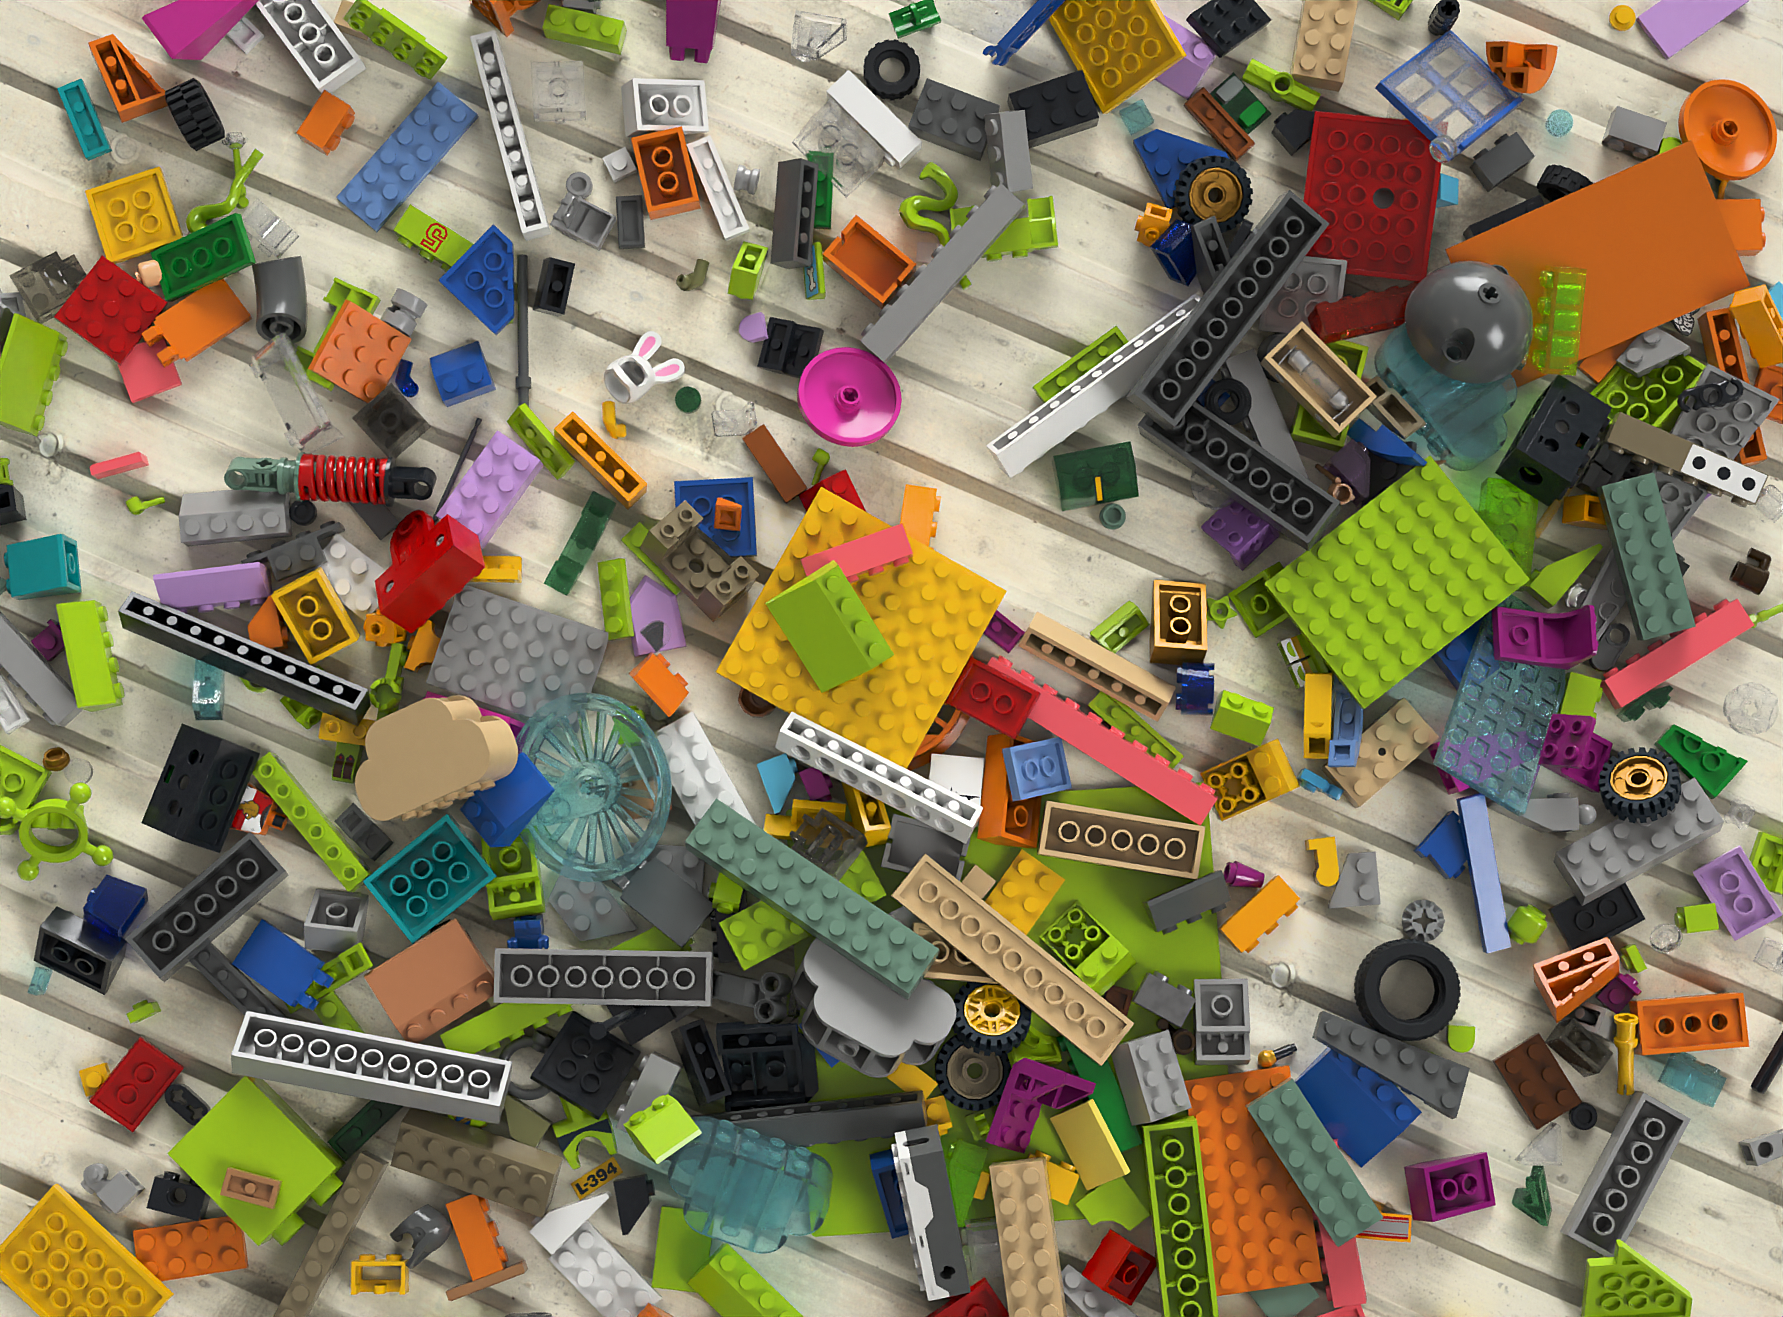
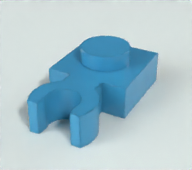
M1306 768L1302 769L1296 778L1302 782L1300 786L1312 793L1316 790L1321 791L1336 801L1340 799L1344 790L1330 784L1327 780Z

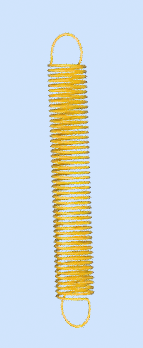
M1557 501L1553 505L1551 504L1547 508V510H1550L1557 503ZM1558 508L1552 514L1550 513L1546 517L1547 520L1542 524L1543 527L1538 531V525L1543 521L1542 518L1548 513V511L1542 515V517L1540 518L1541 521H1539L1536 524V526L1532 529L1534 535L1537 532L1539 533L1543 528L1545 529L1548 526V524L1546 526L1544 524L1547 521L1549 522L1554 517L1553 514L1558 510Z

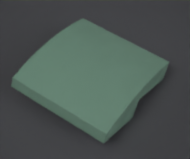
M1310 1283L1248 1292L1267 1317H1295L1319 1297Z

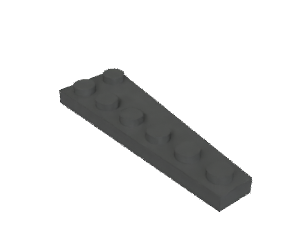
M1325 1011L1319 1013L1312 1038L1339 1054L1350 1058L1361 1067H1366L1377 1073L1378 1077L1385 1081L1394 1083L1407 1094H1412L1423 1100L1424 1104L1448 1118H1457L1470 1070L1469 1067Z

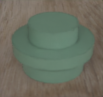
M1111 503L1102 508L1099 518L1105 528L1115 530L1124 524L1126 514L1120 505Z

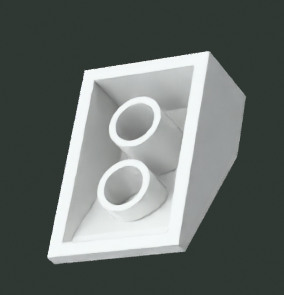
M632 78L621 86L626 137H636L682 126L684 135L709 132L704 80Z

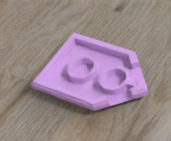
M645 575L630 597L634 637H631L635 657L648 655L651 652L658 653L687 647L676 595ZM655 622L664 623L663 647L656 652L641 632Z

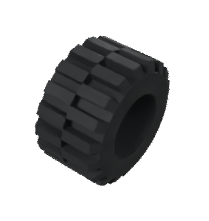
M192 78L165 91V99L169 110L191 148L198 151L225 138L222 122L209 96L198 80Z

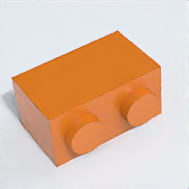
M324 90L296 133L302 141L328 156L330 151H334L338 147L343 131L349 129L353 124L355 112L349 104Z

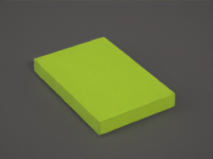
M661 1206L652 1288L697 1293L687 1282L710 1258L715 1212Z

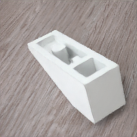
M607 1191L552 1209L547 1214H544L543 1218L537 1216L531 1222L534 1227L529 1232L552 1255L612 1194Z

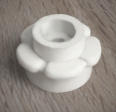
M1580 583L1570 586L1563 596L1566 606L1579 608L1587 594V589L1582 588Z

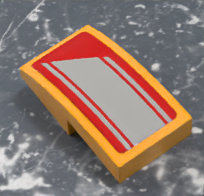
M1380 1212L1384 1218L1355 1236L1356 1238L1411 1242L1412 1215Z

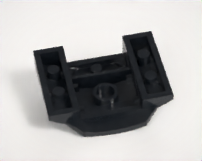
M744 1021L717 1023L715 1032L718 1055H722L724 1075L732 1093L725 1097L726 1112L808 1103L818 1092L819 1084L815 1047L809 1043L804 1034L798 1031L797 1023L770 1025V1023L744 1024Z

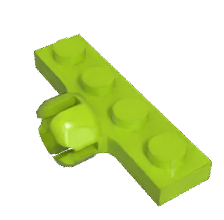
M392 643L385 678L374 681L370 686V702L378 708L376 721L399 709L404 685V677H401V673L409 655V652L406 651L407 647L403 644Z

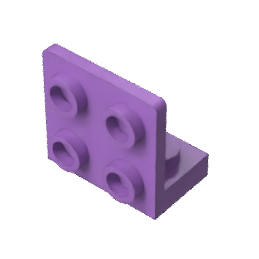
M1232 498L1201 526L1208 536L1229 552L1235 565L1242 571L1280 536L1277 529Z

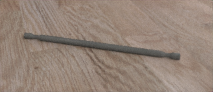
M477 418L474 429H472L436 509L433 516L434 525L438 520L436 514L446 502L477 433V428L481 424L482 419Z

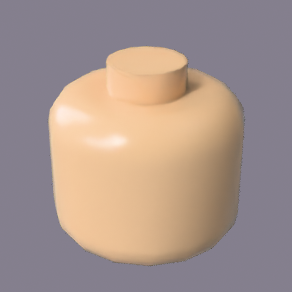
M149 260L138 264V272H135L137 281L142 282L147 288L161 285L162 272L156 260Z

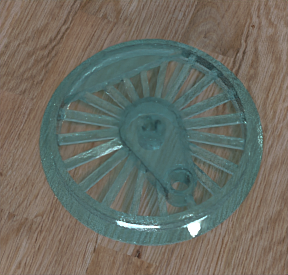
M574 693L559 697L545 704L529 718L517 736L518 754L524 752L534 765L538 758L565 774L563 777L542 774L548 782L556 783L553 787L555 791L519 835L540 862L566 878L583 882H601L620 877L639 866L650 855L665 829L671 804L672 784L664 750L646 721L632 708L612 697L597 693ZM587 710L597 711L594 747ZM577 712L584 750L567 716ZM608 714L612 717L615 724L604 751L606 717ZM558 723L575 756L551 731ZM621 735L624 744L612 758L619 737ZM546 739L572 767L541 751L540 748L544 740ZM629 752L632 759L616 769ZM635 765L640 773L624 778L620 777L621 774ZM643 779L648 791L622 787V783ZM621 794L653 799V812L621 796ZM619 804L649 820L646 830L644 831ZM616 815L639 839L633 848ZM578 819L566 850L558 841L573 821ZM588 821L584 860L575 856ZM608 822L624 853L623 856L617 859L614 856ZM560 824L552 835L546 828V826ZM598 825L605 863L595 862Z

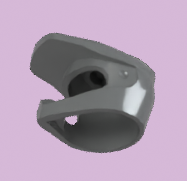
M427 1204L399 1224L390 1233V1236L394 1241L399 1242L403 1239L404 1233L412 1235L414 1240L412 1248L414 1251L406 1266L409 1269H413L445 1243L452 1231V1224L441 1212Z

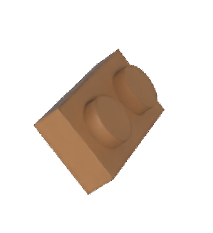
M229 1167L226 1171L220 1195L273 1209L277 1202L282 1181Z

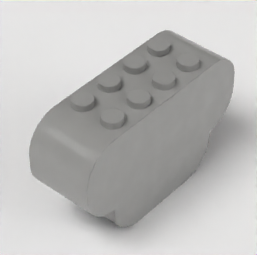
M817 938L810 945L792 981L793 995L797 1002L806 1009L802 1018V1031L809 1043L870 1077H886L892 1074L901 1062L909 1065H921L930 1061L948 1035L956 1019L954 1001L947 992L937 987L931 980L923 978L907 1000Z

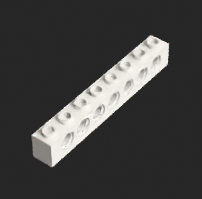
M495 30L470 36L522 234L526 241L550 235V228L497 33Z
M794 712L790 713L779 732L775 746L776 749L965 844L978 823L983 807Z

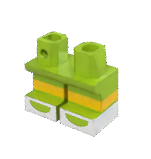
M1303 634L1277 643L1286 665L1308 657V659L1287 668L1296 689L1305 686V673H1328L1331 671Z

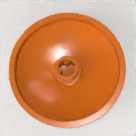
M1712 80L1695 89L1683 102L1678 119L1682 144L1692 140L1705 172L1724 180H1742L1756 174L1769 163L1777 143L1776 125L1770 109L1752 89L1732 80Z

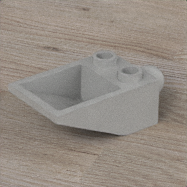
M1554 793L1547 795L1546 799H1504L1487 802V808L1541 833L1580 830L1579 823L1590 825L1597 816L1596 810L1589 804H1582L1578 807V798H1570V793Z

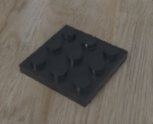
M573 1010L533 1071L530 1079L599 1120L639 1058L641 1051L610 1032H607L606 1036L602 1039H594L590 1035V1027L594 1023Z

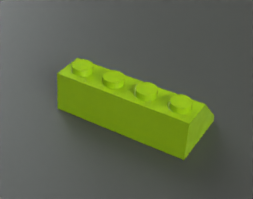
M95 600L56 604L77 708L95 712L123 705L124 688L121 682L118 683L116 672H119V665L116 657L112 656L111 647L114 646L111 632L107 631L105 621H108L106 607Z
M723 1243L687 1282L722 1317H804L728 1243Z

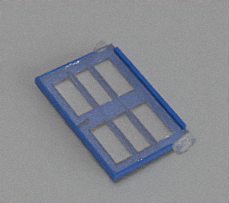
M1451 30L1393 71L1375 87L1379 93L1431 141L1430 153L1436 161L1441 163L1453 160L1524 101L1521 97L1523 93L1512 91L1503 86V82L1497 74L1493 73L1490 67Z

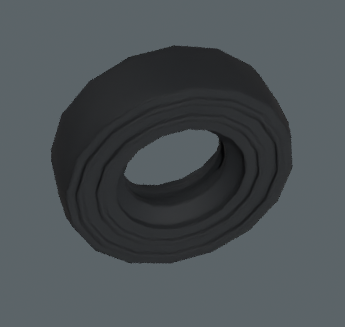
M1233 378L1214 382L1208 388L1205 395V409L1228 425L1242 422L1252 407V397L1249 389L1242 382ZM1225 392L1234 393L1238 399L1237 407L1231 412L1222 411L1218 405L1219 397Z

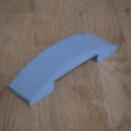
M1334 675L1333 690L1336 692L1333 740H1330L1328 766L1356 767L1362 737L1364 709H1361Z

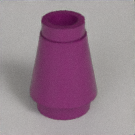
M1238 861L1228 862L1223 873L1225 882L1230 887L1261 888L1264 883V873Z

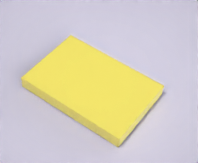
M1093 1099L1050 1118L1086 1190L1122 1177L1130 1172Z

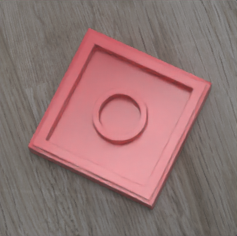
M165 338L151 347L146 342L137 344L121 366L118 364L131 402L135 403L182 385L175 363L173 362L164 368L156 355L168 347Z

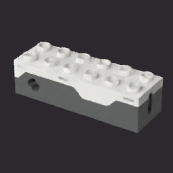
M935 1124L896 1132V1143L891 1144L920 1290L926 1291L928 1301L941 1298L951 1299L960 1294L970 1293L971 1290L938 1126Z

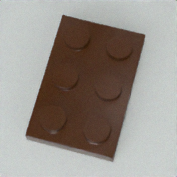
M1539 1033L1532 1035L1492 1060L1536 1130L1582 1102Z

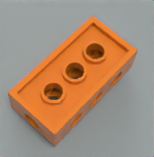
M1730 992L1629 1001L1630 1014H1634L1639 1018L1635 1031V1036L1638 1038V1045L1634 1048V1054L1636 1055L1749 1047L1743 993ZM1716 1015L1718 1018V1025L1714 1028L1712 1025V1018ZM1688 1017L1692 1020V1026L1689 1030L1685 1027V1021ZM1663 1019L1665 1021L1666 1027L1665 1030L1661 1033L1658 1028L1659 1022Z

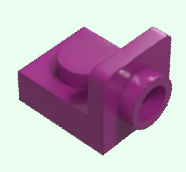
M53 619L47 622L48 627L31 640L33 645L50 662L65 650L60 622Z
M1627 973L1625 975L1619 974L1607 983L1595 998L1607 1009L1619 1014L1628 1002L1642 991L1637 987L1639 983Z

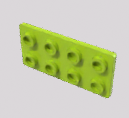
M356 0L343 18L351 28L364 33L374 44L384 47L392 53L394 58L414 68L415 72L422 77L431 80L448 58L427 43L423 35L386 9H379L368 0Z

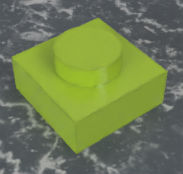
M1628 944L1619 949L1622 954L1620 961L1627 971L1639 973L1647 969L1635 944Z
M146 999L133 1005V1011L126 1015L130 1024L138 1023L161 1012L158 1002L149 1003Z

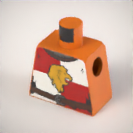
M248 783L230 829L266 835L269 827L283 831L288 817L276 812L278 805L269 794Z

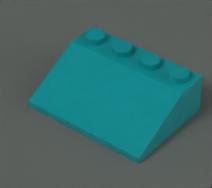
M446 814L363 880V883L409 941L414 944L496 878L497 875L452 815Z

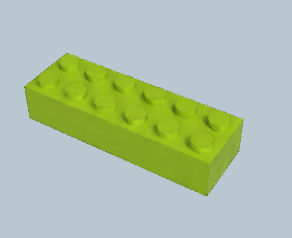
M862 848L822 868L823 871L870 903L887 895ZM762 900L719 922V926L743 971L811 936L809 932Z

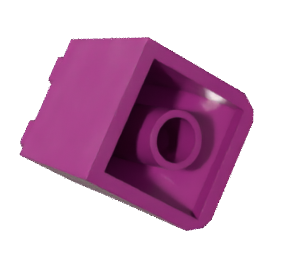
M666 0V46H669L670 60L684 61L685 48L695 49L694 62L708 63L715 44L721 0Z

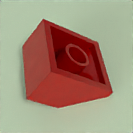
M1110 1229L1102 1239L1092 1258L1088 1261L1081 1275L1103 1291L1131 1306L1156 1268V1260L1154 1256Z

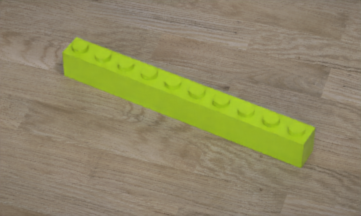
M653 927L609 950L692 951L691 945L695 941L692 936L687 944L681 948L660 930ZM502 1003L441 1034L440 1037L446 1049L476 1054L485 1050L487 1054L501 1047L500 1041L509 1037L511 1042L525 1035L524 1029L532 1025L534 1029H537L549 1023L548 1017L556 1013L558 1017H561L573 1011L571 1007L573 1004Z

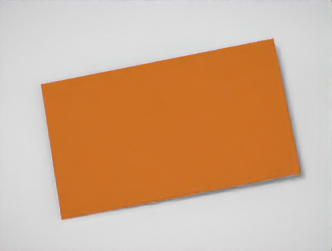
M1692 140L1445 249L1450 263L1478 261L1490 265L1503 266L1508 271L1509 276L1518 282L1530 302L1533 316L1532 340L1520 365L1512 373L1500 379L1505 393L1750 286Z

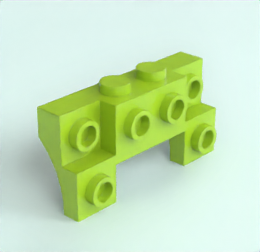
M1053 196L1027 199L1029 217L1015 219L981 258H986L987 261L1002 260L1003 255L1011 254L1012 258L1027 257L1028 252H1033V250L1057 248L1058 238ZM975 205L957 209L949 208L952 230L957 225L962 227L967 222L968 218L966 215Z
M336 277L327 296L323 298L324 302L334 306L336 310L313 351L314 353L297 346V351L292 361L286 366L288 371L310 382L312 381L331 392L335 385L312 372L308 367L345 299L372 315L381 301L376 295Z

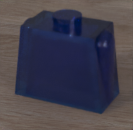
M1176 219L1150 248L1170 280L1189 286L1197 274L1191 232L1192 225Z
M106 874L99 886L90 891L87 903L83 907V918L87 923L97 927L120 943L148 902L147 888Z

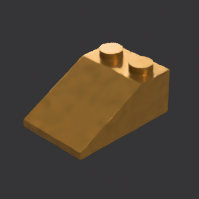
M1154 580L1149 639L1150 663L1202 667L1207 653L1206 584Z

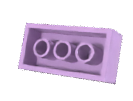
M497 430L436 516L441 520L448 514L477 534L481 549L483 550L544 465L537 457Z

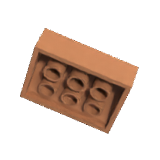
M456 918L364 975V978L405 1041L412 1043L423 1041L494 996V971Z

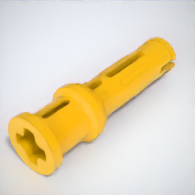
M1620 1013L1614 1016V1023L1617 1024V1035L1614 1037V1044L1618 1047L1617 1093L1624 1095L1626 1085V1096L1634 1094V1048L1638 1045L1635 1031L1639 1018L1630 1013Z

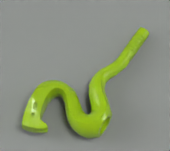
M256 148L254 149L251 156L245 162L246 164L242 166V169L234 178L229 195L225 201L218 204L200 205L191 210L185 221L187 230L190 233L208 226L206 224L207 220L222 217L235 209L239 202L242 186L249 174H251V171H253L263 157V153Z
M929 162L922 170L919 179H932L943 190L944 199L936 200L921 195L911 196L900 204L898 211L908 228L933 233L938 237L940 245L945 246L950 241L947 229L933 219L920 216L918 211H945L955 205L958 191L951 178L935 163ZM966 275L959 281L963 290L972 285Z

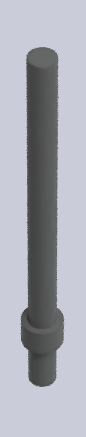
M521 254L517 255L518 377H516V389H518V406L525 403L529 407L531 377H529L528 256Z

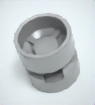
M397 288L391 299L392 307L386 308L380 320L410 337L417 325L415 319L421 318L427 304L415 295Z

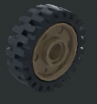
M955 1035L943 1045L937 1056L935 1077L940 1091L948 1101L962 1109L979 1111L988 1109L1000 1102L1012 1068L1008 1054L1005 1051H1002L1000 1056H995V1052H991L990 1056H984V1051H980L977 1054L973 1052V1047L967 1049L964 1046V1041L960 1042L957 1039V1035ZM972 1063H978L982 1067V1073L977 1078H972L967 1073V1068Z

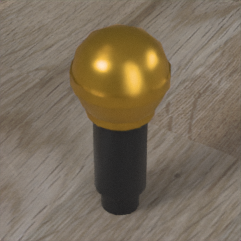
M1293 1043L1273 1051L1263 1050L1258 1055V1063L1263 1068H1271L1277 1060L1292 1055L1293 1052L1297 1051V1047Z

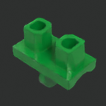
M933 0L911 3L909 6L889 13V18L898 39L941 23V18Z

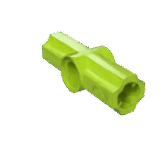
M1253 58L1241 79L1268 93L1274 101H1283L1298 110L1312 111L1321 95L1317 91L1295 81L1289 73L1278 72ZM1279 82L1284 83L1287 90L1279 91L1276 89L1275 84Z

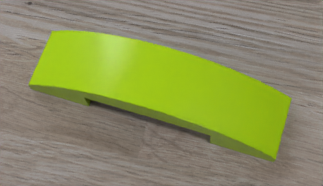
M362 943L354 945L322 966L321 970L334 978L329 988L324 985L321 986L313 980L306 992L319 1000L373 967ZM285 1003L290 1014L304 1008L299 1003L296 1007Z

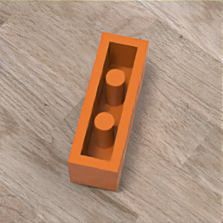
M469 1194L445 1204L472 1280L480 1279L506 1268L505 1262L508 1261V1255L504 1246H499L496 1236H499V1230L494 1220L490 1221L487 1211L490 1210L488 1199Z

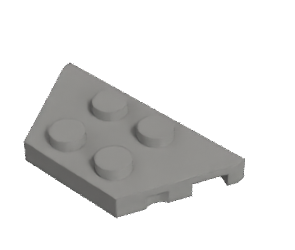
M576 848L572 849L548 898L550 904L580 942L635 931L638 928L578 850Z

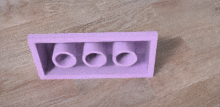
M1164 15L1187 56L1154 80L1189 100L1214 61L1216 53L1201 37Z
M260 562L153 575L160 602L188 614L187 610L198 609L199 613L212 612L214 607L224 606V609L240 608L242 603H250V606H262L268 596L273 594L271 570Z

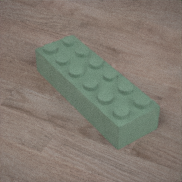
M1654 472L1596 487L1637 640H1647L1696 627Z
M1287 1078L1245 1106L1337 1247L1384 1218L1293 1078Z

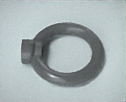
M535 1030L532 1037L517 1038L507 1044L498 1059L509 1061L514 1052L524 1047H531L545 1054L554 1038L547 1033ZM510 1081L508 1089L510 1095L522 1100H536L551 1092L542 1085L536 1089H522L512 1081Z

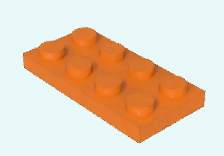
M229 1216L133 1231L136 1259L160 1281L249 1267L244 1231Z

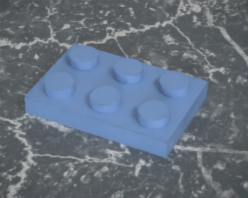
M1060 737L1002 749L1013 801L1072 788L1063 743Z

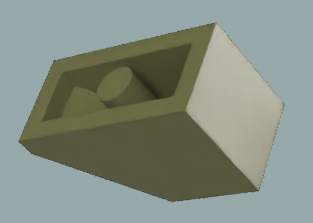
M508 1093L504 1107L510 1137L517 1142L537 1148L554 1122Z

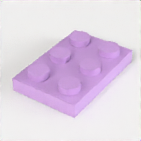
M1740 845L1693 870L1694 876L1711 903H1715L1717 913L1735 941L1783 915Z

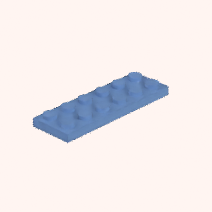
M437 82L336 198L375 232H378L478 118L477 113L441 83Z

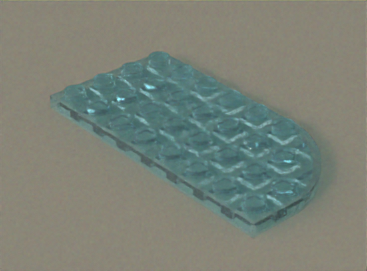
M1512 594L1497 605L1499 607L1537 612ZM1489 611L1482 618L1433 764L1515 815L1521 816L1526 812L1540 769L1538 762L1551 716L1558 713L1564 694L1565 669L1494 660L1492 611Z

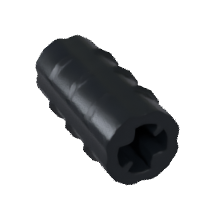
M1440 0L1436 4L1428 20V30L1433 35H1443L1452 28L1459 17V2L1457 0Z

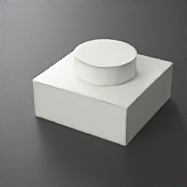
M626 147L602 158L614 183L637 173V169Z

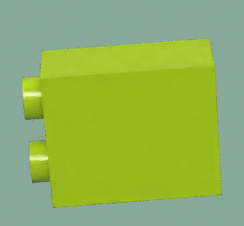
M244 1076L167 1153L258 1246L270 1241L272 1238L281 1246L286 1244L306 1223L297 1214L311 1198L322 1207L344 1184L335 1174L346 1163L263 1079ZM232 1167L282 1181L275 1208L271 1209L220 1195L227 1168Z

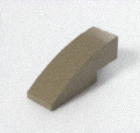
M1378 375L1365 383L1377 396L1366 409L1396 435L1405 440L1426 425L1425 421L1393 387L1389 388Z

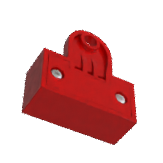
M419 509L405 516L398 524L390 541L392 565L375 580L380 613L411 634L417 628L422 627L428 618L437 610H441L450 598L460 593L464 586L472 578L477 577L485 568L478 535L448 514L436 525H434V520L429 514Z

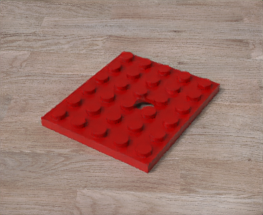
M1315 111L1303 202L1325 219L1329 225L1305 256L1347 261L1346 274L1420 282L1427 276L1443 152L1409 120ZM1440 123L1434 129L1445 139L1447 124ZM1381 188L1391 190L1394 195L1392 205L1385 209L1378 208L1373 202L1374 193Z

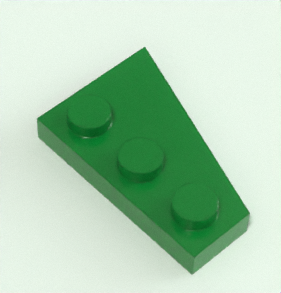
M1675 724L1671 725L1654 743L1660 751L1666 754V757L1670 756L1677 767L1690 780L1695 777L1710 799L1716 798L1748 762L1741 757L1737 758L1727 753V750L1719 746L1715 747L1703 741L1701 737Z

